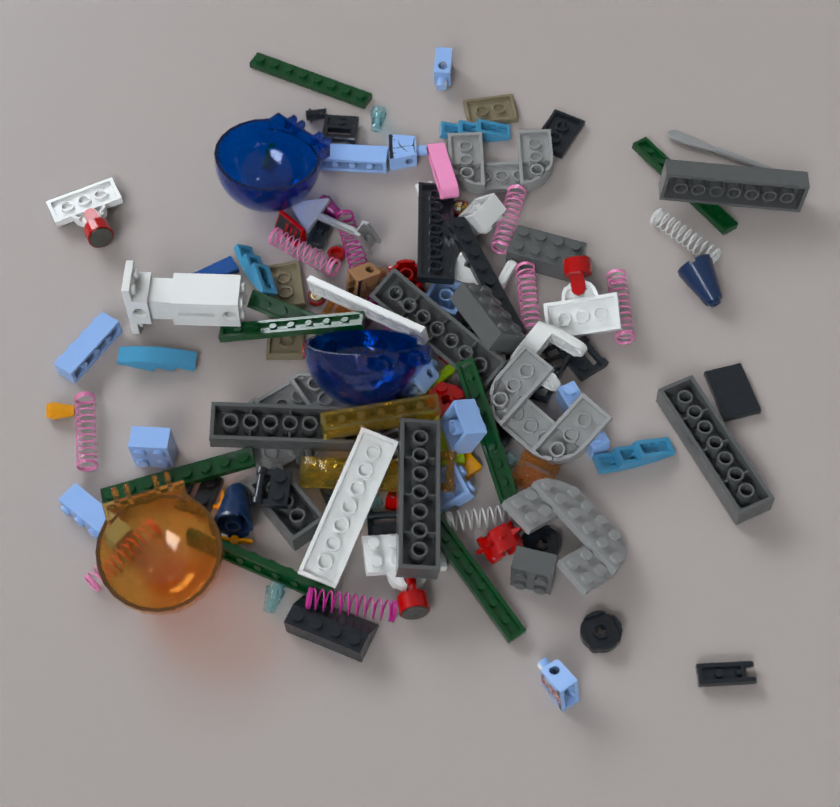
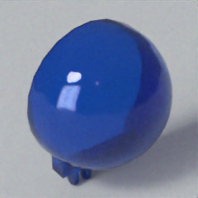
M278 112L269 119L246 121L228 129L216 143L214 152L216 174L226 193L238 204L257 212H280L297 205L312 191L320 174L321 162L330 156L331 138L325 137L322 139L324 136L322 132H317L314 135L304 129L305 122L303 120L297 122L298 118L295 115L286 118Z
M374 329L335 331L310 337L304 344L306 365L317 386L330 398L354 407H372L394 399L411 383L418 367L421 364L428 365L432 360L429 345L421 344V340L417 336L399 331Z

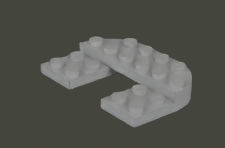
M551 129L516 130L518 161L484 163L482 132L448 133V154L458 186L474 194L507 193L508 187L513 184L522 186L526 192L539 188L549 179L552 173L553 149ZM512 188L509 190L510 192H524L522 189Z
M525 344L498 373L491 385L489 395L493 416L507 433L536 458L554 464L573 461L587 451L586 448L613 418L582 392L556 422L551 419L529 398L555 369Z
M312 372L295 374L289 377L288 381L259 398L254 397L248 402L354 407L336 382L324 375H313ZM253 448L257 467L262 466L270 469L280 463L285 468L296 461V456L292 450Z
M539 479L534 481L529 488L507 498L501 504L528 535L560 518L580 539L584 546L560 559L556 566L583 596L610 580L624 563L626 550L620 532L575 486L555 479Z

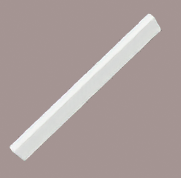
M310 275L306 279L310 291L351 311H364L365 317L423 344H426L429 340L426 327L314 276Z

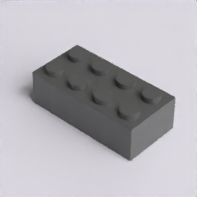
M517 225L506 251V263L511 259L518 262V264L528 261L535 265V273L570 282V279L564 277L563 260L572 255H586L587 243ZM529 264L521 265L519 269H533V266Z
M462 282L450 297L452 303L488 350L513 354L525 338V335L521 332V327L514 323L511 319V314L504 310L501 306L502 303L493 296L492 290L488 286Z
M280 463L270 468L285 470ZM257 478L246 484L251 498L255 495ZM265 478L263 499H268L271 478ZM293 479L288 509L260 508L294 551L312 540L323 516Z

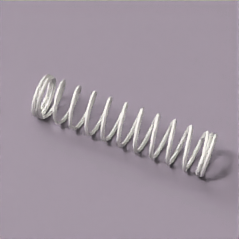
M657 209L650 219V224L660 227V231H665L666 235H671V239H676L677 243L682 242V247H687L688 251L693 250L694 255L700 256V253L708 246L709 241L702 245L698 253H694V250L703 241V237H700L695 243L694 248L690 250L689 245L696 239L698 233L693 234L688 244L684 246L683 241L690 236L692 229H689L682 241L679 242L678 237L685 231L687 226H682L677 237L673 238L672 233L679 228L681 221H678L671 233L667 234L666 231L674 223L675 217L671 218L666 228L662 230L661 226L668 220L670 213L663 217L664 209ZM662 219L660 225L656 226L655 224H657ZM714 245L710 246L706 254L711 253L710 257L713 260V264L719 259L722 252L720 248L713 251Z
M497 505L496 508H495V518H494L493 510H492V508L489 506L488 509H487V519H486L485 511H484V509L481 507L480 510H479V520H478L477 512H476V510L473 508L472 511H471V521H470L469 513H468V511L465 509L464 512H463V522H462L461 514H460V512L457 510V511H456V514H455V523H454V519H453V516H452L451 511H448V512L446 511V512H445V519H446L447 523H448V524L450 525V527H451V520H450V516H451L452 523H453V527H454V531L457 532V514H458V515H459V518H460L462 530L465 531V512H466L467 517H468V521H469V525H470V529L473 530V511H474L475 516H476V520H477V524H478V528L481 529V510H482L483 515H484V519H485V523H486V527L489 528V509H490L491 514H492V518H493V522H494V526L497 527V508H498L499 513H500V517H501L502 524L505 523V509L503 508V516H502L501 509H500V507ZM508 514L509 520L513 522V518Z

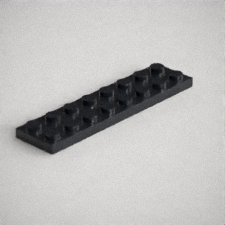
M419 182L417 282L454 285V238L446 225L447 220L454 218V198L441 200L436 183Z

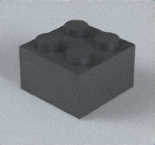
M517 546L511 565L510 585L520 590L529 589L537 594L550 595L556 574L558 555Z

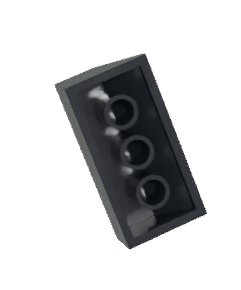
M306 595L302 596L292 605L284 620L286 632L359 662L363 661L379 628L378 624L358 616L356 617L351 613L347 615V612L343 610L339 614V609L334 607L333 613H331V605L326 604L325 611L323 612V602L318 601L317 609L314 610L315 599L313 598L311 607L308 610L305 608Z

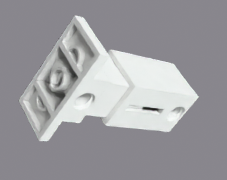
M126 260L121 293L132 334H140L141 327H144V324H152L153 319H173L174 325L241 327L242 319L245 320V308L243 307L247 303V293H245V282H242L241 275L174 273L173 278H153L151 272H139L138 268H135L134 260Z

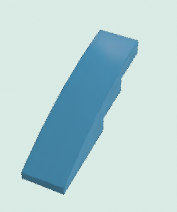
M477 119L476 123L459 120L458 124L441 121L439 125V138L448 140V133L482 132L483 142L506 141L511 138L510 125L483 119Z
M237 244L234 247L236 256L251 283L261 293L277 296L278 292L269 266L262 263L260 256L254 255L252 247Z
M151 346L119 347L117 364L153 372L155 368L174 371L175 368L194 371L197 352Z
M669 437L634 441L631 446L615 447L612 452L594 454L592 460L598 474L601 475L650 464L674 456L676 452Z

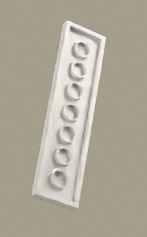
M361 427L297 572L298 575L325 584L336 590L398 447V441Z

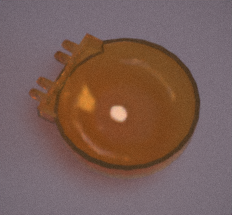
M168 471L164 472V479L167 485L159 487L158 477L154 475L151 476L154 489L132 495L127 483L123 487L127 497L119 499L118 490L116 487H113L111 492L114 501L102 504L106 519L97 538L95 551L97 570L104 586L116 600L129 609L143 614L167 615L178 613L193 606L213 586L222 565V538L215 519L204 505L187 494L183 480L172 483Z

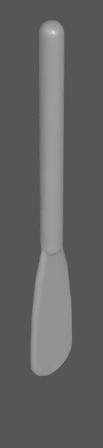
M677 130L667 132V136L672 140L702 150L712 151L717 155L744 165L775 169L719 147H714Z

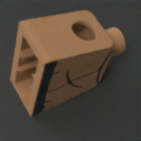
M372 262L348 269L346 291L366 299L381 283V279L387 276L386 269L383 266L377 268Z

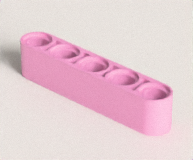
M444 142L427 144V156L441 200L459 197L458 183Z

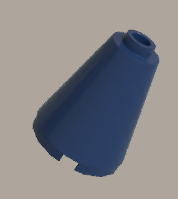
M709 254L695 257L696 261L691 264L688 261L678 270V274L706 306H711L712 308L719 305L723 297L713 260Z
M242 483L231 484L224 495L213 519V529L217 534L221 535L223 533L230 538L232 535L244 538L253 530L248 489Z

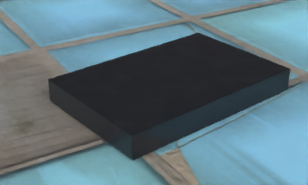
M556 109L553 111L542 129H551L553 156L563 159L585 126L584 120Z
M741 363L704 372V377L723 422L760 414L761 408Z

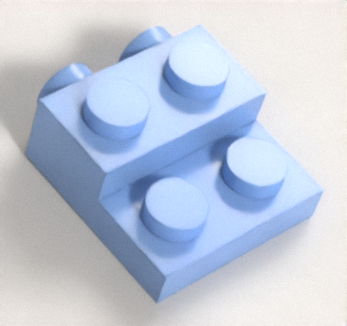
M454 460L440 468L441 514L455 505L460 507L475 498L473 492L476 489L470 480H466L467 472L462 464L458 465Z

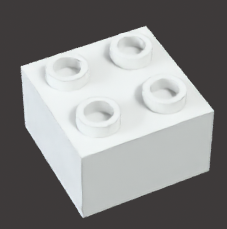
M492 193L474 199L458 217H465L476 237L479 234H487L491 231L492 225L502 219V214L507 209L498 197Z

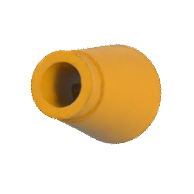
M53 401L46 405V417L51 418V420L75 416L74 405Z

